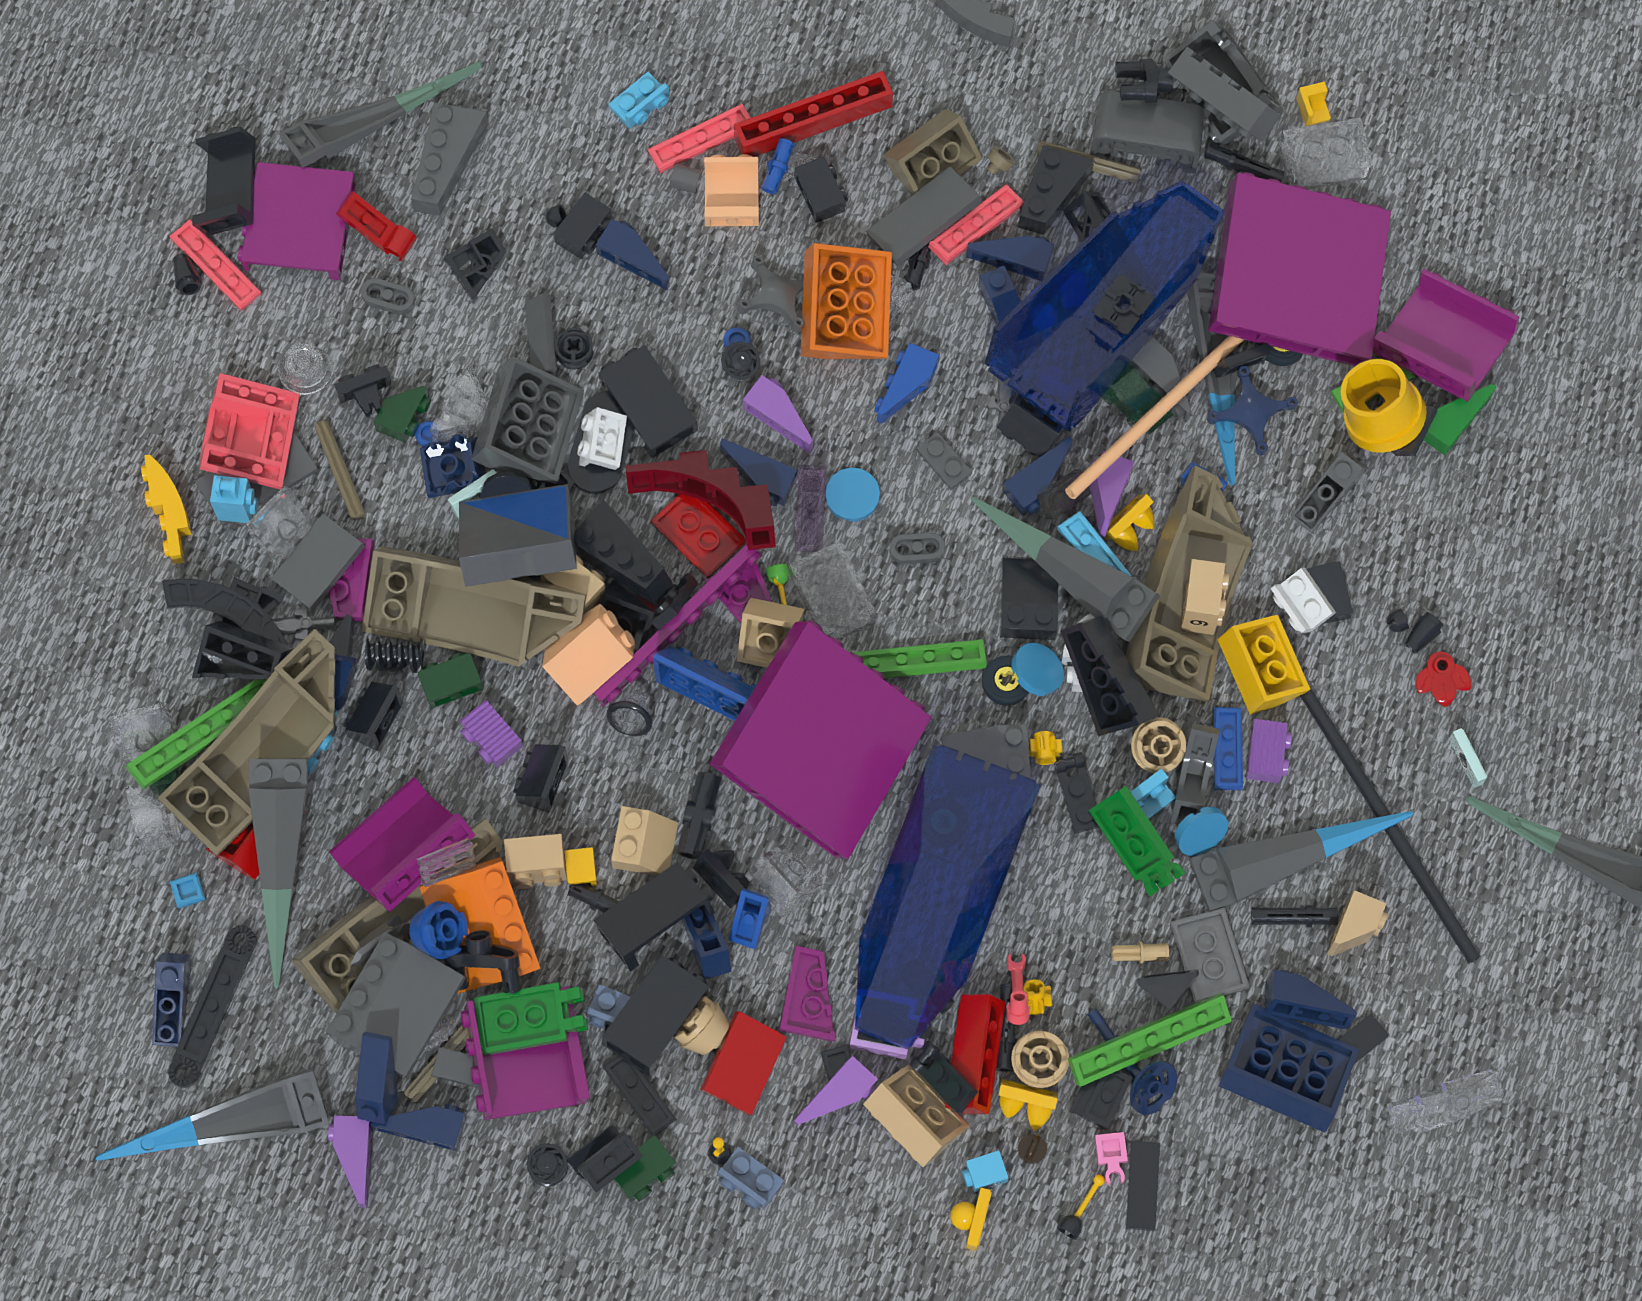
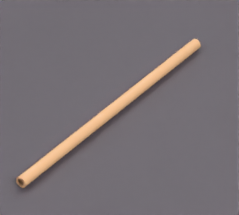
M1228 336L1065 489L1066 494L1070 498L1076 499L1244 339Z

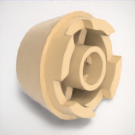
M1162 717L1151 719L1136 729L1131 743L1132 754L1138 765L1148 772L1156 773L1161 768L1165 773L1169 772L1180 764L1185 755L1186 739L1184 733L1172 720Z
M706 996L702 997L698 1003L699 1007L691 1012L674 1036L679 1041L680 1047L701 1055H705L711 1050L718 1048L730 1026L718 1002H712Z
M1033 1031L1021 1037L1015 1044L1011 1057L1012 1066L1018 1078L1027 1085L1037 1088L1050 1087L1058 1083L1065 1076L1069 1066V1053L1063 1041L1056 1035L1047 1031Z

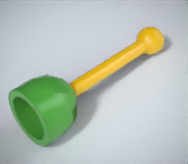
M777 564L767 567L766 572L770 583L778 586L781 604L787 605L783 585L789 579L788 565Z

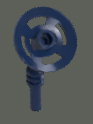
M1097 1008L1087 1014L1105 1042L1119 1036L1113 1033ZM1155 1061L1142 1070L1136 1063L1125 1067L1134 1079L1130 1091V1102L1138 1113L1143 1115L1156 1113L1173 1096L1177 1085V1073L1170 1063ZM1163 1070H1165V1071H1166V1074H1167V1082H1166V1084H1164V1083H1165V1078H1164V1075H1163V1073H1162ZM1159 1092L1161 1093L1154 1102L1147 1105V1099L1152 1098Z

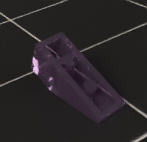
M798 466L795 551L822 552L826 466Z

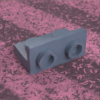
M599 984L590 1007H587L585 1012L586 1017L590 1019L589 1023L601 1029H605L606 1025L610 1026L631 996Z
M740 1147L736 1148L724 1166L720 1167L717 1171V1176L721 1178L719 1184L730 1192H733L734 1189L744 1195L742 1200L755 1210L758 1206L765 1210L785 1182V1180Z

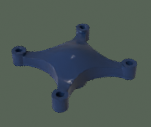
M1241 366L1237 372L1241 382L1239 399L1225 411H1211L1207 421L1209 424L1228 421L1244 427L1254 439L1256 454L1262 456L1268 450V446L1264 442V428L1267 421L1277 412L1294 410L1298 400L1295 397H1289L1288 400L1277 401L1262 395L1250 382L1249 368Z

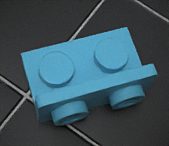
M647 72L608 104L609 108L629 129L635 124L640 126L648 119L649 113L655 108L661 109L667 104L668 97L670 96L669 86L666 83L661 85Z
M1162 768L1131 791L1148 819L1175 800V795L1166 785L1168 776Z

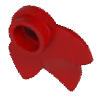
M1439 651L1430 655L1426 668L1418 673L1416 677L1417 693L1431 691L1435 700L1443 707H1447L1454 700L1457 689L1462 691L1471 689V678L1463 666L1455 664L1450 654ZM1439 660H1443L1446 665L1442 671L1437 667Z

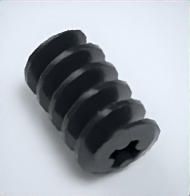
M367 636L365 645V665L367 670H373L375 663L379 671H384L386 664L390 672H394L397 665H399L401 673H405L409 665L412 673H417L420 666L422 668L424 662V638H421L418 646H415L413 638H409L407 645H403L402 638L398 637L396 644L393 645L390 636H387L384 644H381L379 636L375 637L373 643H370Z

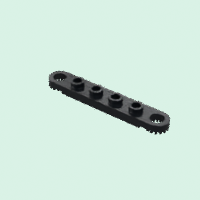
M235 926V928L228 932L223 947H221L177 1047L175 1056L168 1069V1075L173 1084L178 1087L187 1088L197 1081L256 946V936L247 926ZM238 934H247L249 936L248 945L242 948L234 946V938ZM182 1065L190 1066V1077L184 1080L176 1078L178 1067Z

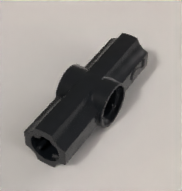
M698 772L691 801L688 800L682 821L684 826L677 854L690 859H698L703 852L707 833L712 828V817H715V803L722 782L721 777L709 772Z

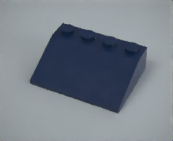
M1252 1003L1218 1086L1326 1133L1336 1114L1359 1049L1292 1019L1265 1014L1264 1007Z

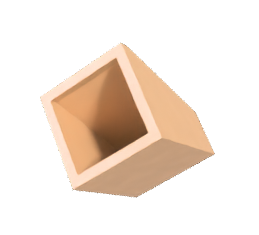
M599 604L583 614L582 623L545 648L542 667L578 706L633 658L635 640L629 631H624L621 628L615 615Z

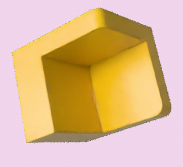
M1325 82L1300 87L1296 99L1305 126L1329 121L1331 118L1325 102L1328 92Z
M593 847L564 850L568 884L591 882L592 887H597Z

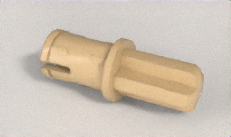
M1139 941L1138 945H1115L1111 948V958L1113 961H1138L1139 964L1149 961L1168 962L1169 946L1168 943L1143 944L1142 941Z

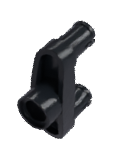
M1139 59L1137 62H1115L1116 78H1139L1143 82V84H1120L1121 101L1144 100L1145 103H1157L1158 93L1172 92L1173 76L1168 73L1171 68H1158L1153 59Z
M480 930L467 934L465 937L466 945L459 946L461 951L444 959L446 966L466 978L459 991L465 990L470 986L466 967L497 968L501 972L504 993H508L510 990V994L521 990L518 967L520 966L518 952L512 948L492 944V937L489 931Z

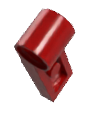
M355 192L348 194L336 212L337 216L387 255L391 253L400 258L399 261L404 260L417 240L413 232L401 225H395Z

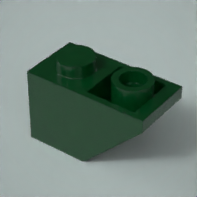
M420 386L386 398L374 420L376 431L403 443L407 442L409 436L413 438L419 427L416 411L426 414L431 404L427 387Z

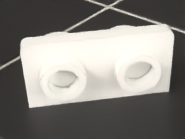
M597 407L584 416L581 424V429L584 431L583 439L577 451L578 456H580L579 465L585 467L592 463L614 470L620 467L626 415Z
M1300 568L1283 583L1271 587L1274 593V601L1290 616L1289 622L1296 631L1301 633L1311 632L1336 613L1306 568Z

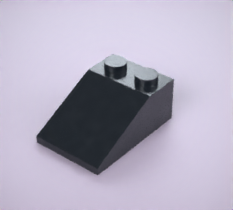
M1002 558L1000 638L1055 640L1058 626V582L1034 559Z

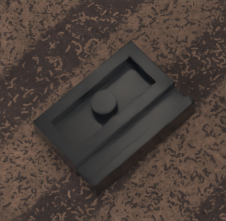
M1118 1070L1081 1086L1069 1112L1081 1116V1118L1108 1130L1133 1077Z

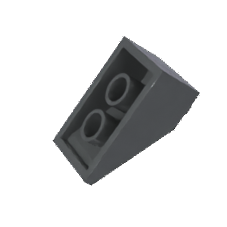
M1027 724L997 725L941 736L945 790L1029 786L1031 774Z

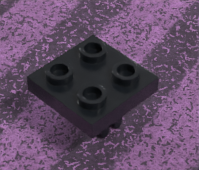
M379 364L364 369V374L355 377L354 374H348L339 378V383L334 384L340 404L355 399L367 418L371 417V408H374L378 414L381 408L378 390L391 385V378L386 365L380 367Z

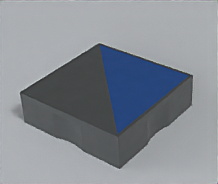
M569 485L459 502V561L465 587L505 581L521 576L542 575L577 569L576 546L573 537L575 533L574 509Z

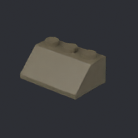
M947 109L883 154L893 174L912 195L947 168L951 167L960 176L983 159L961 115Z

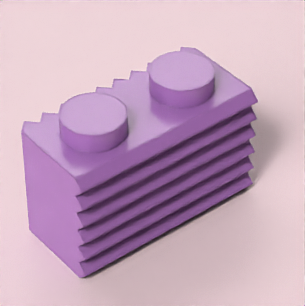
M487 700L460 720L461 727L463 728L460 730V733L469 744L475 742L480 748L478 754L487 765L492 762L498 768L523 747L521 739Z
M1254 719L1251 726L1246 779L1279 783L1282 776H1287L1289 759H1284L1285 749H1290L1292 733L1287 732L1288 723Z

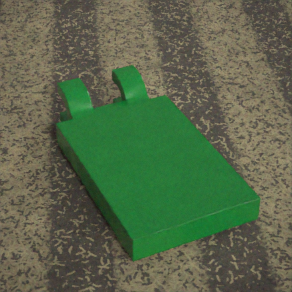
M1127 786L1088 810L1134 880H1142L1149 896L1159 891L1158 887L1160 889L1164 886L1166 887L1173 883L1175 879L1185 874V871L1179 864L1170 861L1174 856Z
M557 982L524 988L513 994H510L509 991L508 993L502 992L474 997L482 1055L486 1056L568 1041L567 1032L588 1031V1023L584 1015L570 1018L568 1004L585 1002L583 990H580V987L561 990V984Z

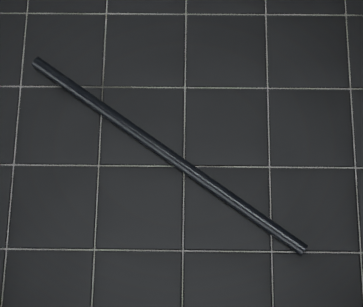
M1311 689L1300 695L1376 818L1391 815L1313 690ZM1395 824L1385 829L1384 831L1468 964L1481 957L1399 826Z

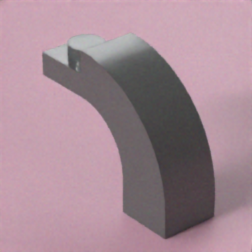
M1192 723L1186 743V752L1182 760L1171 823L1180 824L1187 815L1191 813L1196 815L1201 812L1199 809L1204 807L1208 779L1220 729Z

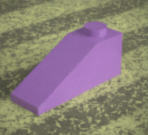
M761 375L744 397L743 409L810 453L813 450V440L785 390L782 389L783 386L773 378L767 379Z
M1119 457L1090 485L1100 536L1105 537L1134 465V462Z
M851 1056L793 1122L799 1125L855 1103L861 1098L866 1101L877 1089L874 1084L878 1078L855 1057Z
M334 1116V1124H329L328 1140L333 1141V1147L361 1208H367L371 1122L358 1119L357 1116Z

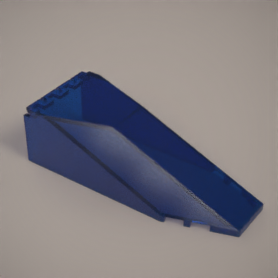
M1182 180L1158 191L1154 198L1143 203L1140 200L1134 202L1130 209L1119 214L1117 211L1112 212L994 327L984 363L989 367L988 372L1002 382L1010 378L1007 383L1008 387L1024 399L1031 394L1028 402L1045 415L1052 410L1050 419L1062 428L1066 429L1072 426L1075 428L1196 282L1225 211ZM1119 275H1124L1151 293L1155 298L1128 336L1117 331L1113 326L1104 322L1103 319L1092 312L1105 295L1106 289L1108 290ZM1123 299L1118 308L1124 311L1129 307L1130 302Z
M934 744L929 754L859 939L855 1029L907 1050L912 1047L930 1026V1023L938 1013L949 1004V1001L957 991L966 984L1032 817L1041 785L1036 783L1037 780L1021 774H1017L1015 781H1011L1012 771L992 763L988 771H985L983 768L986 761L965 753L961 761L956 760L959 751L942 744L939 746Z

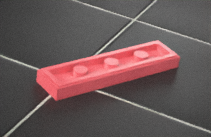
M740 104L649 148L648 153L659 172L662 173L673 168L675 164H681L733 139L734 124L751 117L744 105Z
M1006 184L933 239L928 247L947 266L967 250L969 243L978 242L1017 212L1024 205V201Z
M190 219L170 235V239L189 256L203 273L241 311L262 294L204 233L192 225Z

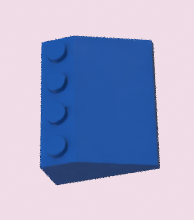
M669 646L655 653L653 657L655 680L657 683L734 721L757 684L751 686L742 682V677L733 672L726 674L718 670V666L709 660L704 659L700 661L694 658L693 653L682 647L676 649Z

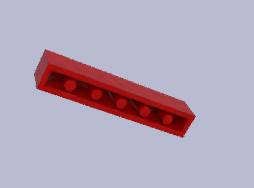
M880 71L735 123L734 139L741 155L747 154L756 157L775 150L780 138L794 143L892 108L893 92L884 71Z

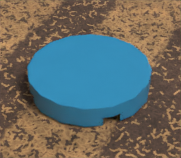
M852 467L842 469L834 474L827 483L825 493L827 506L838 518L851 522L864 520L874 513L879 504L880 490L878 482L870 473L863 469Z
M1027 643L1015 652L1012 658L1011 669L1013 674L1016 672L1019 678L1017 681L1020 686L1029 693L1046 696L1047 694L1054 693L1064 681V669L1060 659L1048 647L1038 643Z
M1203 807L1199 809L1200 813L1196 815L1191 813L1181 821L1175 831L1174 838L1176 839V845L1182 853L1188 856H1196L1208 852L1219 844L1228 831L1229 823L1220 809L1216 807Z

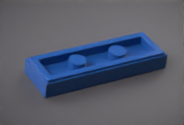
M1214 707L1213 727L1220 729L1214 753V790H1243L1242 708Z

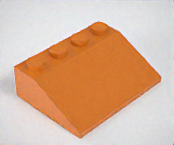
M818 243L812 244L805 250L802 306L804 326L801 331V357L820 359L888 358L892 252Z
M501 857L419 886L426 907L437 901L453 904L452 906L458 912L464 913L468 924V934L480 930L489 931L492 937V944L516 950L520 961V966L518 967L519 976L541 969ZM463 936L461 945H466V936ZM466 967L470 986L465 990L458 991V993L502 982L500 970L497 968Z

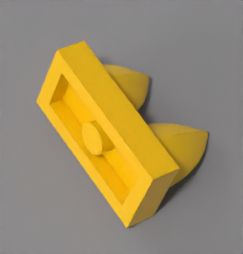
M1147 494L1137 495L1112 519L1104 538L1106 540L1112 539L1126 550L1138 551V538L1131 524L1134 523L1144 529H1154V515L1150 507L1154 503Z
M1002 1078L999 1102L1005 1117L1010 1118L1017 1114L1024 1103L1027 1102V1115L1030 1126L1034 1131L1041 1128L1051 1116L1053 1109L1055 1110L1058 1093Z

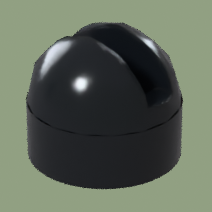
M559 204L547 210L545 220L550 226L557 228L565 219L567 214L564 207Z
M1401 608L1388 615L1386 619L1387 624L1395 621L1389 627L1391 631L1402 632L1409 629L1408 622Z

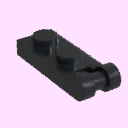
M686 573L680 578L679 584H673L674 586L664 596V601L655 608L654 611L657 614L651 623L658 630L678 615L697 587V581L691 574Z
M1074 753L1072 757L1063 759V757L1056 758L1054 766L1074 834L1100 828L1088 811L1096 806L1082 753ZM1076 768L1077 775L1068 777L1066 770Z
M926 1041L922 1046L923 1051L918 1057L915 1056L909 1064L921 1074L955 1112L962 1114L979 1091L933 1043ZM932 1058V1059L934 1060V1062H933L932 1065L929 1067V1066L927 1065V1063H928V1062L930 1061V1059Z

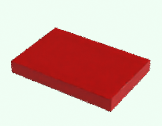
M679 494L650 520V523L707 579L746 544L745 538L711 504L683 494Z
M735 1011L729 1029L720 1044L700 1090L747 1115H752L787 1037L740 1011Z

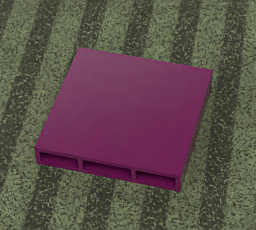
M1237 173L1229 184L1208 331L1260 344L1268 343L1269 346L1352 366L1371 360L1391 211L1375 204L1366 205L1358 203L1352 198L1342 199L1334 197L1328 192L1306 190L1305 187L1300 185L1290 186L1282 184L1276 179L1266 180L1258 178L1252 173Z
M811 620L795 622L709 764L830 855L836 858L849 859L932 717L924 711L925 707L922 704L905 697V692L900 687L883 680L884 675L873 668L869 669L863 664L864 660L860 656L852 652L849 653L842 648L843 643L825 635L822 632L823 628L819 624Z

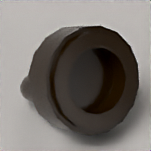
M1026 1135L1019 1142L1018 1155L1021 1160L1028 1164H1037L1046 1155V1143L1039 1135Z

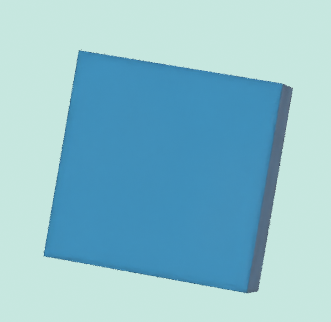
M197 872L170 881L178 909L206 900Z

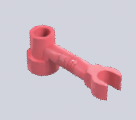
M1011 954L1007 957V969L1011 971L1012 993L1010 1003L1007 1005L1006 1017L1010 1023L1015 1025L1025 1024L1030 1016V1006L1027 1004L1028 995L1024 992L1023 971L1026 965L1024 954H1022V961L1018 963L1011 960Z

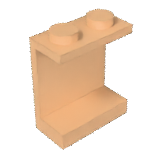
M747 154L737 157H725L724 155L704 157L705 226H759L758 157H752Z

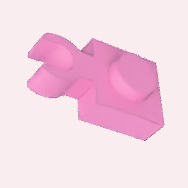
M1124 1132L1095 1135L1098 1166L1107 1165L1105 1173L1106 1184L1110 1185L1109 1175L1112 1173L1119 1175L1120 1184H1122L1125 1175L1119 1164L1127 1163L1128 1161Z

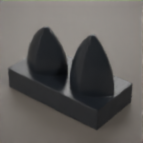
M707 849L700 854L693 869L731 909L739 902L741 890L748 888L749 874L741 872L730 873L728 869L733 863V850L711 852Z

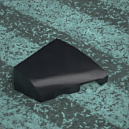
M492 228L470 240L466 245L444 256V260L470 299L473 300L477 297L506 251ZM469 260L471 261L469 268L460 270Z

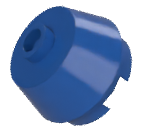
M437 901L417 912L411 920L410 937L412 943L420 951L437 959H445L461 951L459 946L462 943L463 936L468 934V924L464 913L458 912L452 906L453 904L444 901Z

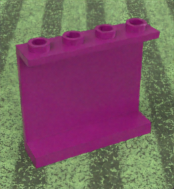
M258 162L254 176L253 224L242 227V236L245 237L244 245H240L238 250V261L242 262L244 270L250 271L251 264L323 271L328 272L331 280H341L349 224L337 216L336 212L348 194L355 192L356 179L354 172Z
M1423 269L1419 286L1385 333L1379 331L1374 338L1373 354L1395 363L1404 370L1468 402L1517 332L1519 316L1509 309H1503L1491 303L1485 297H1479L1467 291L1461 285H1455L1443 279L1437 273H1431Z
M413 777L334 846L329 853L344 872L390 912L476 835L462 816L458 813L451 814L432 798L419 781Z
M569 986L561 987V990L569 989ZM473 1001L466 1002L464 1011L460 1013L463 1028L468 1029L469 1039L465 1040L468 1056H473L474 1067L470 1068L473 1085H478L479 1095L475 1097L478 1113H483L484 1120L570 1107L588 1102L590 1095L578 1032H567L568 1041L483 1056L475 1005H473ZM568 1004L569 1017L571 1018L575 1016L573 1004Z

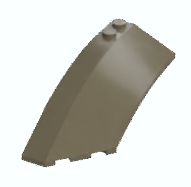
M1196 465L1192 467L1166 522L1144 584L1157 592L1160 597L1128 643L1126 659L1144 689L1207 702L1210 699L1220 646L1217 639L1223 634L1239 578L1254 544L1250 536L1246 537L1239 525L1241 519L1232 502H1227L1220 489L1223 485L1219 477ZM1192 559L1225 563L1224 573L1229 574L1228 588L1225 594V614L1222 619V625L1216 627L1214 635L1181 631L1186 582Z
M380 546L373 550L362 632L393 638L401 637L403 640L413 638L414 642H419L421 638H424V644L470 653L519 667L582 623L586 594L527 576L465 587L459 560Z
M316 629L274 668L275 671L232 723L157 798L186 829L216 856L253 821L248 789L249 759L308 758L309 760L334 728L335 647Z
M483 819L472 826L471 830L476 836L421 885L498 858L502 850L503 841L488 820ZM419 886L390 912L370 896L291 959L307 983L335 1013L339 1010L366 963L364 965H350L356 952L387 929H393V927L388 925V921L395 914L399 915L403 921L420 908L426 907ZM409 933V934H408V938H409L408 944H410V945H412L413 947H415L414 944H413L412 941H411V937H410V933Z

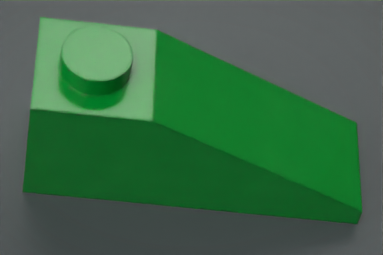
M1491 384L1475 391L1468 402L1459 398L1439 407L1424 441L1443 455H1446L1492 397L1496 386Z

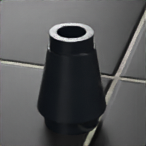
M187 254L176 255L173 258L176 289L183 295L197 293L202 283L200 275Z
M1426 612L1423 616L1420 615L1404 645L1408 648L1411 647L1412 651L1417 654L1442 633L1443 623L1429 612Z

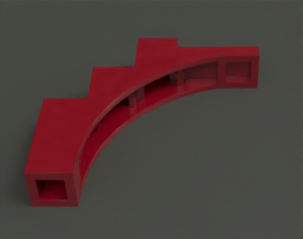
M707 450L679 453L680 460L625 465L628 494L662 491L700 499L719 508L736 522L745 537L748 550L776 547L768 484L740 487L737 467L709 470Z

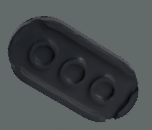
M609 390L595 394L586 403L568 461V472L575 481L574 484L578 489L589 494L604 493L618 484L622 477L635 433V427L627 417L620 467L616 470L592 463L585 467L579 465L580 456H578L577 451L583 439L584 431L581 429V424L584 416L597 407L626 415Z

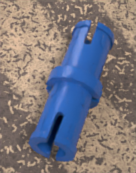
M781 138L778 140L772 160L768 161L767 174L761 185V190L772 195L777 194L781 180L789 169L787 165L795 147L793 142Z

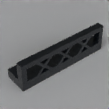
M1085 191L1062 210L1109 288L1115 281L1116 271L1123 272L1125 277L1139 286H1143L1152 280L1099 192ZM1080 205L1086 211L1084 222L1078 221L1073 213ZM1090 227H1095L1099 232L1097 244L1091 243L1088 238ZM1103 249L1110 250L1112 254L1111 266L1104 265L1101 260Z

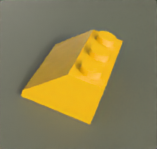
M1278 615L1234 625L1217 639L1249 714L1273 709L1311 690Z

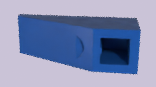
M909 343L906 351H900L896 361V365L899 367L895 374L891 373L885 385L888 391L884 398L879 397L874 412L877 413V422L882 424L928 388L939 364V354Z

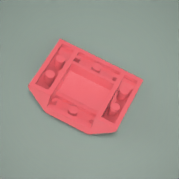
M219 373L199 457L200 469L229 477L247 478L249 482L281 490L300 394Z

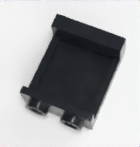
M610 1125L568 1157L567 1161L582 1182L594 1192H598L643 1157V1155L624 1131L620 1134L614 1125Z

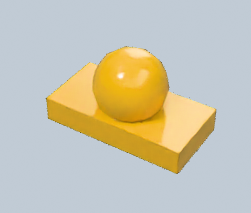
M980 1189L976 1207L970 1202L962 1201L953 1206L950 1212L951 1222L956 1228L960 1230L970 1229L966 1244L967 1249L974 1251L978 1249L992 1193L990 1192L991 1190Z

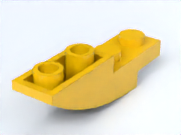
M150 454L144 455L145 465L141 466L143 481H148L149 491H145V500L147 507H152L155 515L162 514L159 515L161 529L167 533V540L163 541L165 556H170L173 564L184 563L181 537L192 535L185 507L166 471Z

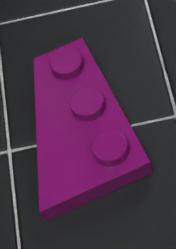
M356 538L365 545V548L329 591L334 617L337 620H343L348 614L352 616L353 621H364L372 556L375 546L373 539Z
M757 562L752 567L748 566L741 573V578L731 587L728 586L719 598L740 624L742 623L743 611L750 598L772 602ZM710 577V578H708V579H705V580H704L705 584H706L711 578H713V577Z
M801 946L794 947L778 1031L825 1041H836L832 1023V1008L829 1002L824 951Z

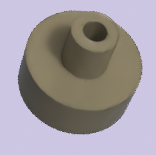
M994 146L988 154V158L992 162L988 170L994 175L1000 169L1009 172L1015 164L1013 157L1000 147Z

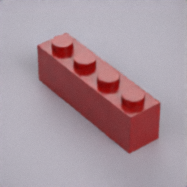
M990 994L961 995L956 1034L954 1036L952 1063L979 1091L962 1114L990 1115L1006 1003ZM945 1103V1108L954 1111L947 1103Z

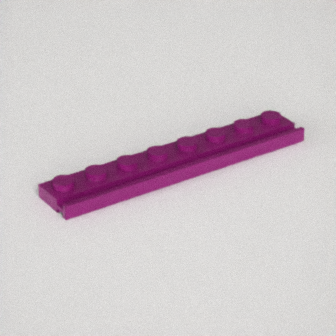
M746 544L683 606L677 616L658 630L633 655V658L594 693L596 700L603 707L609 702L613 703L622 694L621 690L627 684L635 682L643 673L642 670L649 663H654L653 657L655 653L663 650L668 644L672 645L682 635V631L689 624L693 625L701 617L702 611L708 605L712 606L722 596V592L728 586L734 585L741 578V573L748 566L752 567L762 557V549L748 550Z

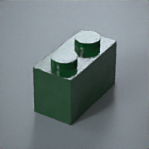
M464 653L454 654L446 662L427 664L421 671L417 672L430 709L483 690L482 682L470 653L465 655Z
M655 1135L637 1148L643 1157L613 1179L630 1202L635 1199L638 1202L642 1201L651 1194V1186L658 1181L663 1184L675 1175L673 1169L677 1167L676 1162Z

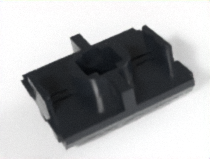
M1119 275L1108 290L1106 289L1105 295L1092 312L1103 319L1104 322L1113 326L1114 329L1128 336L1155 298L1151 293L1124 275ZM1123 299H1126L1130 302V305L1123 311L1118 306Z

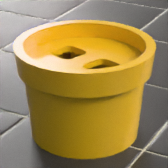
M1384 359L1364 361L1352 368L1342 382L1341 399L1344 406L1346 430L1351 440L1359 447L1371 452H1391L1409 444L1422 430L1427 414L1425 401L1418 389L1408 381L1401 368L1395 363ZM1376 394L1381 395L1385 399V403L1376 410H1370L1366 402Z

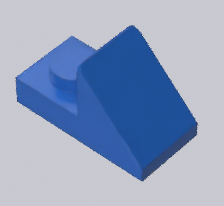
M744 888L741 890L729 941L753 949L757 948L764 921L771 911L770 897Z

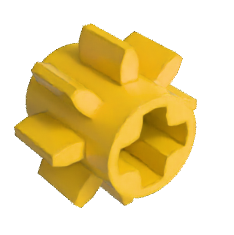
M1040 731L1033 735V739H1029V757H1034L1036 764H1053L1056 762V757H1060V753L1063 752L1062 740H1055L1053 732Z
M1033 979L1026 981L1023 988L1024 992L1028 995L1027 1004L1030 1006V1015L1043 1014L1046 1006H1052L1051 986L1045 987L1041 980Z

